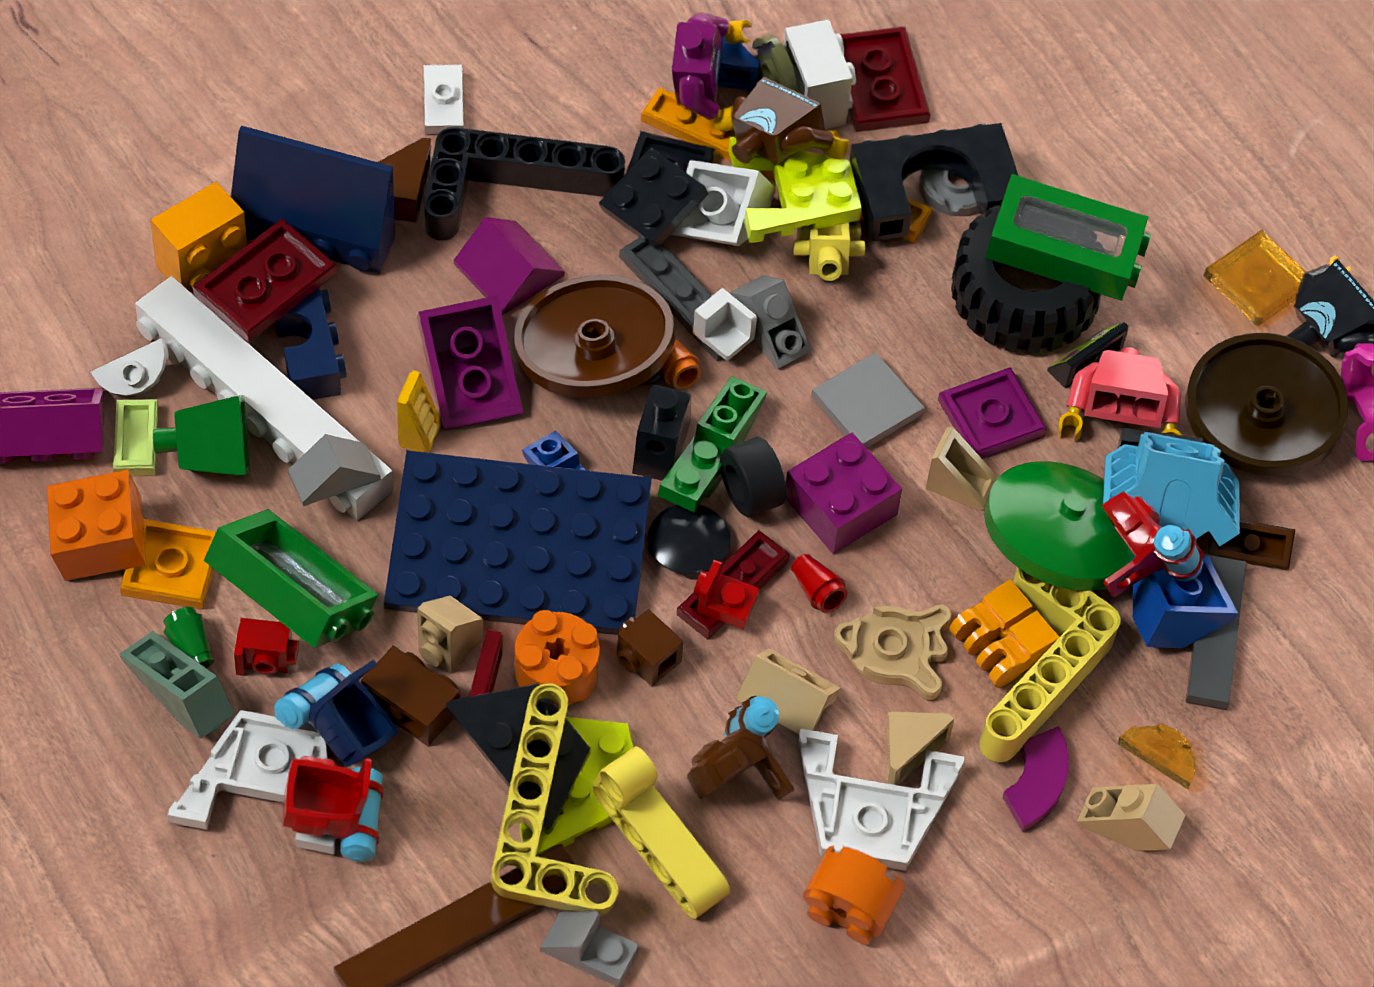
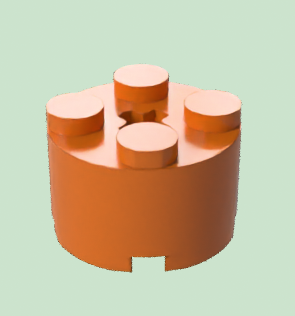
M549 610L535 613L533 618L522 627L515 642L514 676L519 687L553 683L565 691L568 705L578 701L581 703L588 699L596 687L599 671L600 646L594 626L569 613L552 612ZM552 700L553 703H554V704L557 706V708L560 710L558 704H557L554 700Z
M829 846L805 888L803 897L810 906L807 915L812 920L824 926H830L833 921L847 928L846 934L858 943L869 945L872 938L881 935L905 890V885L898 876L894 882L884 874L888 867L877 859L845 846L842 847L840 853H835L834 846Z

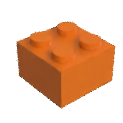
M128 469L47 486L50 554L65 581L146 565L142 499Z

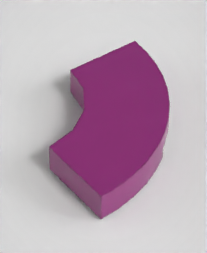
M1059 726L1035 735L1025 742L1020 749L1025 762L1024 772L1015 784L1004 790L1002 798L1022 832L1034 827L1050 814L1057 805L1065 787L1069 768V755L1065 738Z

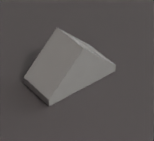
M325 434L288 469L289 477L303 506L381 480V475L366 443Z

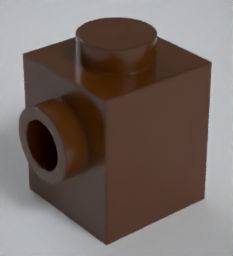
M648 609L638 618H629L618 631L617 657L626 670L632 673L636 672L652 687L682 662L684 641Z

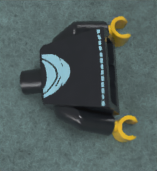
M1332 256L1328 264L1304 274L1296 293V302L1294 304L1296 315L1302 324L1286 335L1310 347L1318 342L1330 356H1335L1339 353L1345 355L1346 352L1353 350L1357 344H1374V300L1350 274L1352 267L1348 266L1345 268L1338 256Z

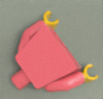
M1131 347L1123 348L1119 352L1103 351L1099 363L1092 362L1076 373L1066 404L1069 411L1064 413L1059 419L1058 435L1061 438L1063 428L1067 425H1073L1076 427L1074 441L1080 439L1083 425L1082 418L1080 417L1081 411H1085V416L1137 425L1160 428L1162 424L1164 425L1162 433L1182 435L1176 430V425L1180 424V389L1167 374L1163 373L1160 360L1155 357L1142 356L1139 351Z

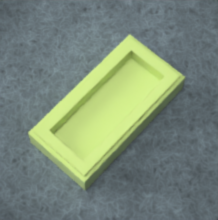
M157 399L116 400L114 472L128 469L131 476H156L153 429H157L158 426Z

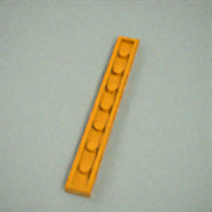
M661 87L656 90L641 113L642 122L686 142L715 148V155L731 161L728 148L730 137H736L735 130L719 132L713 120H707L688 108L677 105L675 93ZM760 171L764 177L775 181L773 171ZM908 198L912 211L908 236L901 238L915 244L931 219L933 208ZM861 212L860 220H863V221H864L863 216H862V212Z

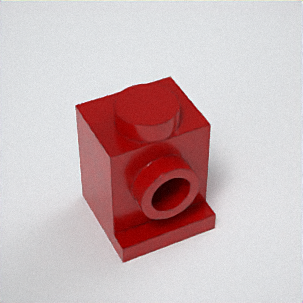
M240 618L234 650L236 675L245 676L246 669H253L261 674L288 673L289 665L297 664L299 640L292 639V630L282 622Z

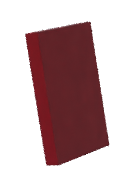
M905 26L840 34L844 45L843 56L846 63H852L856 75V84L851 86L853 105L852 109H849L855 132L930 122V110Z
M282 218L194 285L193 292L201 302L249 343L336 275L337 265Z

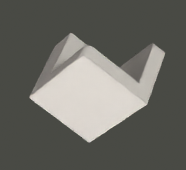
M721 288L695 310L693 334L723 359L730 360L755 339L757 316L725 289Z

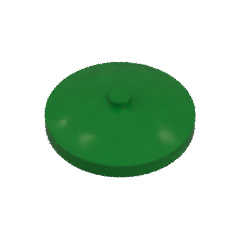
M1037 461L1014 466L1002 473L994 482L985 503V525L992 541L1002 554L1027 574L1048 584L1066 589L1081 591L1106 589L1103 583L1105 579L1130 563L1135 557L1114 528L1102 507L1104 479L1094 473L1069 464ZM1131 574L1125 576L1123 579L1120 580V582L1127 579Z

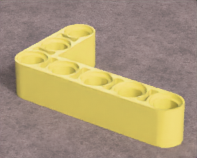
M1018 567L1016 568L1013 582L1033 605L1032 613L1037 610L1060 637L988 714L979 740L981 753L987 759L993 762H1005L1013 758L1025 742L1036 733L1110 652L1121 624V617L1112 605L1092 591L1072 590L1051 585L1027 574ZM996 733H1001L1007 737L999 736Z
M544 683L537 686L529 698L493 862L491 884L498 895L508 899L564 911H597L602 916L613 908L618 895V885L611 874L602 870L536 857L568 708V698L565 691L553 683ZM550 698L558 704L560 710L552 716H545L537 710L535 705L541 699ZM533 740H542L549 745L551 751L545 757L536 758L528 752L526 746ZM532 781L540 787L542 793L534 800H527L519 795L518 786L523 782ZM523 823L531 829L533 836L526 842H516L509 836L508 829L514 824ZM506 866L518 867L522 871L523 880L516 885L505 884L499 877V871ZM549 875H558L565 881L566 889L560 894H550L543 888L542 880ZM592 884L603 885L608 890L609 899L604 903L595 904L587 898L585 889Z

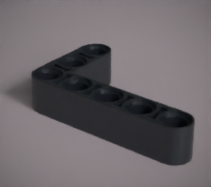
M457 127L446 128L437 135L424 199L425 231L428 236L439 241L451 239L458 233L468 181L604 197L624 176L625 156L619 149L606 145Z

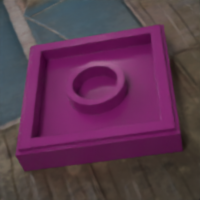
M1011 367L939 392L938 401L952 426L982 459L1045 437L1047 428Z

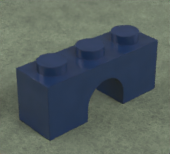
M320 288L316 289L275 322L278 338L301 336L307 339L301 345L284 348L287 378L312 400L341 395L340 379L347 378L343 354L335 355L334 346L339 345L335 321L328 322L326 317L327 313H331L327 289L320 290Z

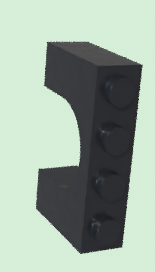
M1002 123L977 124L973 127L953 130L941 129L933 133L902 135L898 138L878 141L866 140L858 144H852L849 159L870 242L908 236L912 211L903 181L917 171L931 168L943 169L960 176L970 186L979 213L984 217L986 210L998 205L1001 207L1011 174L1019 176Z

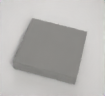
M876 352L812 389L811 397L844 436L853 432L866 448L921 417L924 412V406Z

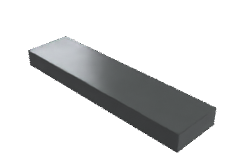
M638 238L621 248L619 258L644 284L654 289L664 298L675 318L717 362L721 360L722 357L693 334L694 312L712 295L663 243L655 249L641 238Z
M1205 555L1209 556L1238 614L1235 620L1193 642L1185 702L1227 710L1230 701L1246 562Z

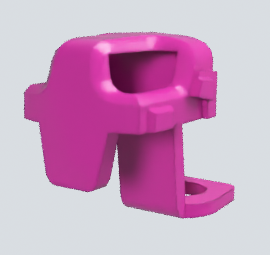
M1373 343L1357 344L1353 350L1345 353L1341 366V379L1347 392L1348 401L1355 403L1364 420L1356 433L1355 456L1360 461H1374V451L1366 448V439L1374 432Z

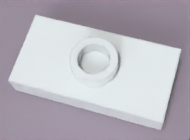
M424 65L425 134H439L442 130L450 127L463 128L462 65Z

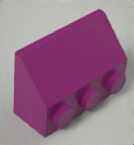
M103 387L0 392V463L13 461V456H29L31 461H48L54 459V454H71L72 459H90L96 456L95 452L103 451L105 443Z

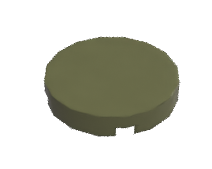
M772 34L756 38L752 44V49H757V55L754 57L759 61L757 82L766 77L798 92L793 65L780 40Z

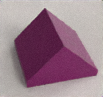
M484 217L454 259V265L485 298L498 295L502 315L564 276V270L514 220Z

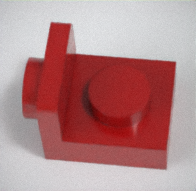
M714 560L709 572L701 571L694 587L693 594L699 596L697 612L744 630L759 597L760 588L721 574L722 562Z

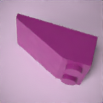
M498 295L418 312L417 321L444 430L523 414Z

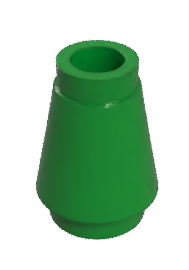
M188 606L175 610L164 618L163 623L166 628L163 633L171 644L205 668L214 663L202 614L196 613L194 607Z

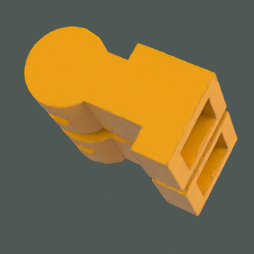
M1011 579L985 595L976 606L964 610L954 619L949 627V631L957 640L968 637L964 642L963 648L969 655L981 652L976 659V663L981 670H988L994 667L989 674V679L997 688L1008 685L1021 673L1031 668L1059 638L1057 633L1037 610L1032 613L1033 605ZM998 637L1001 639L993 642V640H995Z

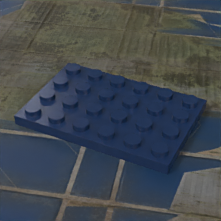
M406 450L384 598V609L417 613V608L424 602L452 596L483 618V620L525 625L533 618L535 613L549 610L575 615L593 625L597 633L618 635V631L623 623L629 618L636 616L652 478Z

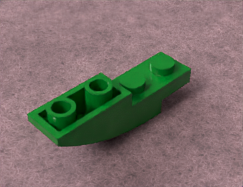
M731 376L697 423L695 436L661 482L658 496L692 512L696 511L705 497L710 498L722 479V464L720 462L722 450L744 442L763 405L767 391Z

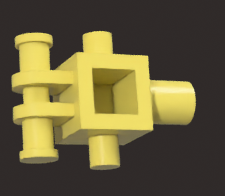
M849 223L816 230L813 228V224L797 227V240H794L793 255L809 256V274H817L826 281L836 280L840 275H848L849 256L864 257L865 241H860L861 224L849 225Z

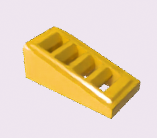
M412 370L397 400L398 443L400 447L409 450L430 453L441 428V421L421 372Z

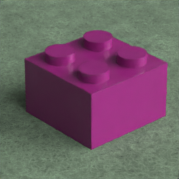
M853 432L787 471L786 500L832 554H835L898 515L902 488Z

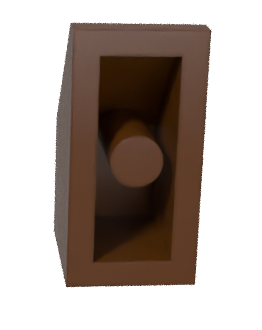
M425 137L378 161L379 163L393 166L395 220L417 223L431 166V138Z

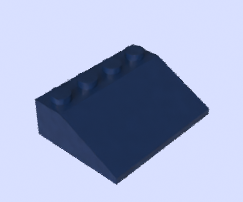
M241 125L238 131L231 198L244 211L247 240L256 239L283 218L330 260L350 265L357 270H369L380 273L395 239L393 166Z

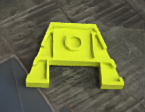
M730 137L728 150L732 167L757 171H773L782 207L746 208L744 222L749 243L763 241L765 234L778 232L780 237L793 235L795 228L813 224V228L816 230L860 220L862 207L849 160L833 159L826 155L801 151L795 153L782 163H774L757 155L748 164H743L732 153V147L737 143L736 137Z
M566 717L591 748V754L583 770L579 773L575 786L561 809L562 815L557 817L552 832L546 835L541 829L536 857L559 844L566 847L574 843L576 837L594 828L599 830L614 822L597 800L593 791V784L599 771L633 748L628 723ZM519 823L521 840L526 842L533 836L532 831L527 825Z

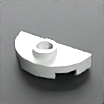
M160 338L90 373L100 386L111 393L127 396L146 393L159 383L160 376L165 369L166 359L168 360L169 357L166 339Z

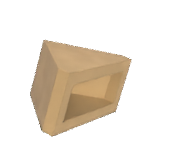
M952 426L946 428L931 459L926 490L974 509L984 510L988 495L998 476Z
M888 712L884 732L886 783L899 785L924 763L927 750L936 752L951 737L955 718L949 713Z

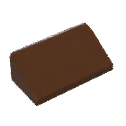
M1240 520V534L1221 546L1218 545L1211 533L1209 534L1207 555L1289 570L1296 529Z

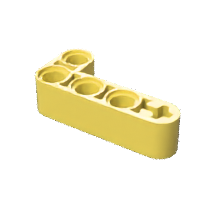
M635 746L599 771L593 784L594 794L607 814L680 908L690 918L696 919L730 894L729 884L721 871L654 787L658 777L657 770L648 755L642 749Z

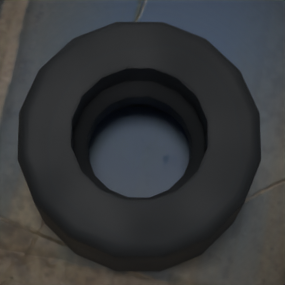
M755 437L722 450L720 462L722 464L721 474L732 503L742 515L752 517L785 503L787 490L784 473L773 448L765 439Z

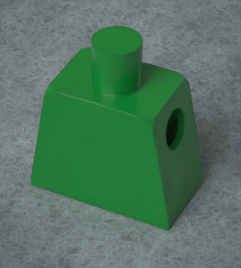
M237 395L177 410L174 413L175 427L153 429L155 453L177 452L179 469L234 475H246L251 472L244 395Z

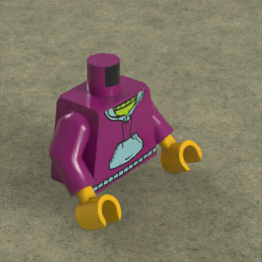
M696 13L687 22H678L672 62V78L677 105H682L707 120H713L716 129L721 133L732 131L734 126L732 125L731 117L734 106L719 109V104L716 103L723 47L722 37L729 44L749 43L751 39L744 37L742 29L752 27V23L749 20L728 22L727 19L712 14Z

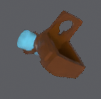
M751 696L742 702V706L736 707L728 713L730 717L726 721L725 738L722 741L713 740L704 745L691 759L693 766L688 772L687 779L700 800L752 766L759 771L778 800L794 791L793 785L776 761L765 739L776 727L780 714L777 705L771 699ZM771 771L774 773V775H775L776 778L778 779L779 784L777 783V781H776V780L774 779V777L772 776Z

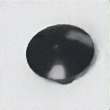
M674 505L663 510L653 520L648 534V551L653 558L670 571L684 574L688 579L697 580L701 571H709L714 560L720 562L724 560L730 548V532L722 517L708 507L699 505L696 511L692 512L679 505Z

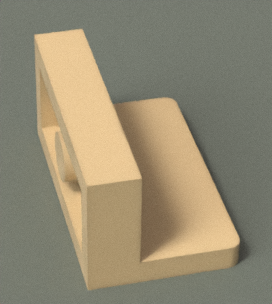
M768 648L755 656L737 694V700L744 702L751 696L771 699L777 705L780 713L778 723L800 734V729L814 731L823 710L835 702L841 687Z

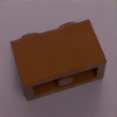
M393 645L377 662L378 665L361 679V684L367 688L374 698L380 700L396 725L426 746H429L454 719L446 710L445 704L450 700L460 699V691L450 678L445 675L438 676L427 669L418 656L411 652L404 653Z

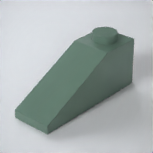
M152 631L119 654L122 661L177 722L201 739L208 733L214 732L222 723L235 715L218 677L156 632Z

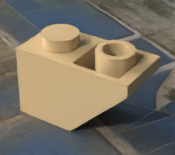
M452 596L424 602L417 608L418 650L421 656L432 666L438 667L440 665L449 673H452L483 640V618Z
M1158 784L1092 787L1077 819V823L1083 828L1136 851L1170 850L1185 818V814Z

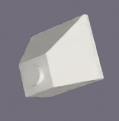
M690 160L686 173L703 184L709 194L671 235L740 246L748 239L744 222L746 208H770L776 188L757 170Z

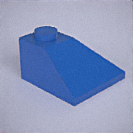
M1204 556L1201 573L1193 580L1187 582L1179 581L1162 568L1133 585V620L1147 647L1184 648L1235 620L1238 612L1209 556Z

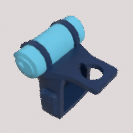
M375 659L352 674L345 666L340 664H334L321 669L303 685L287 691L282 698L277 700L274 706L275 717L285 727L297 729L311 724L347 767L370 756L399 733L394 720L383 707L380 700L374 698L367 688L359 682L364 675L378 665Z

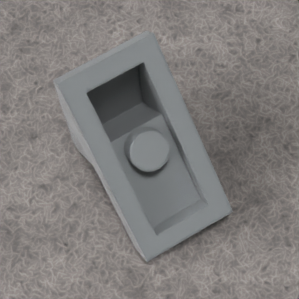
M559 912L540 947V951L616 987H620L638 953L639 944L600 927V912Z

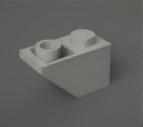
M761 276L730 292L734 298L757 316L755 339L753 340L775 368H780L811 352L784 279Z

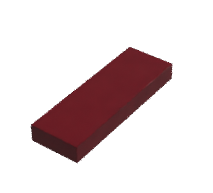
M758 530L722 565L721 574L761 589L789 562L790 554ZM692 593L677 607V616L708 640L724 622L698 613L699 596Z

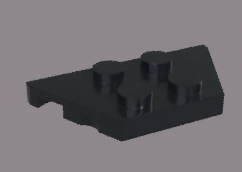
M539 684L454 699L445 704L446 710L509 788L529 698L532 691ZM550 698L541 699L535 705L537 710L545 716H552L559 711ZM566 717L542 824V830L546 835L552 832L556 819L565 801L568 800L575 786V781L591 754V748ZM533 740L526 746L528 752L536 758L545 757L551 751L549 745L542 740ZM532 781L523 782L517 788L519 795L527 800H534L542 793L540 787Z

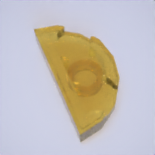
M1157 723L1156 726L1130 727L1119 737L1117 744L1189 790L1197 771V765H1195V757L1191 750L1192 745L1190 741L1178 730Z

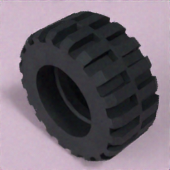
M998 205L986 210L985 217L983 215L977 216L970 223L969 229L963 232L957 249L951 292L952 298L956 301L955 308L962 319L968 318L967 326L975 334L979 332L984 334L983 340L994 346L996 343L1005 345V350L1016 352L1017 348L1027 349V353H1040L1041 348H1047L1048 351L1062 348L1063 341L1069 344L1078 339L1081 331L1088 330L1092 324L1094 315L1098 311L1101 294L1089 291V287L1067 281L1060 282L1061 285L1045 291H1027L1006 282L996 271L1006 264L985 258L1001 207ZM1018 207L1014 218V224L1017 227L1105 254L1102 245L1099 242L1096 243L1097 236L1090 228H1084L1081 225Z

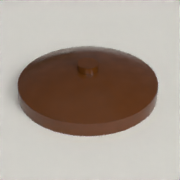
M615 275L577 277L546 289L523 309L514 330L516 356L524 373L534 383L548 391L577 398L610 396L630 390L654 376L667 362L675 342L673 316L664 298L644 283Z

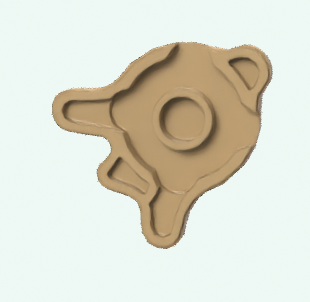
M935 605L922 611H910L895 606L873 608V613L861 619L859 616L851 622L839 624L834 631L833 640L835 646L848 656L855 669L864 677L885 685H905L915 690L923 698L933 700L941 693L942 681L929 666V663L943 662L947 658L948 647L941 633L950 625L952 613L945 605Z

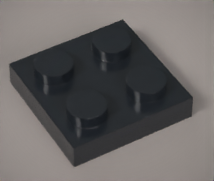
M650 148L601 199L599 205L602 211L650 246L657 249L709 193L703 184Z

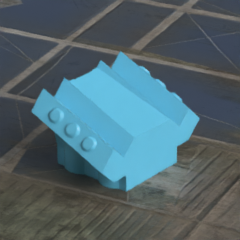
M1144 432L1140 436L1138 446L1124 444L1105 456L1103 504L1124 491L1133 498L1141 496L1151 505L1159 515V525L1161 527L1173 525L1185 531L1189 529L1192 535L1195 536V539L1209 531L1219 546L1240 534L1239 480L1228 464L1224 463V459L1220 458L1221 450L1214 445Z

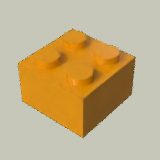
M217 181L150 219L156 267L166 278L174 277L189 292H193L194 285L247 246L244 211Z

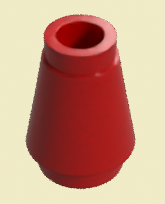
M803 554L793 562L791 571L795 574L796 579L814 609L821 610L823 613H830L844 603L848 592L845 588V581L814 559L810 554Z

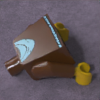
M763 77L748 97L739 96L734 101L731 122L734 126L737 143L733 145L732 153L741 163L748 164L757 155L774 163H782L795 153L810 148L823 150L826 156L833 159L842 160L845 158L850 141L848 139H840L839 133L834 130L825 131L821 103L766 77Z

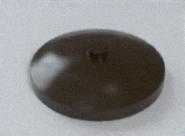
M1248 333L1231 337L1216 344L1195 365L1186 392V414L1195 436L1203 438V443L1212 444L1220 449V458L1224 459V463L1235 469L1256 475H1290L1317 465L1337 446L1348 416L1347 392L1340 375L1333 365L1309 345L1279 334Z

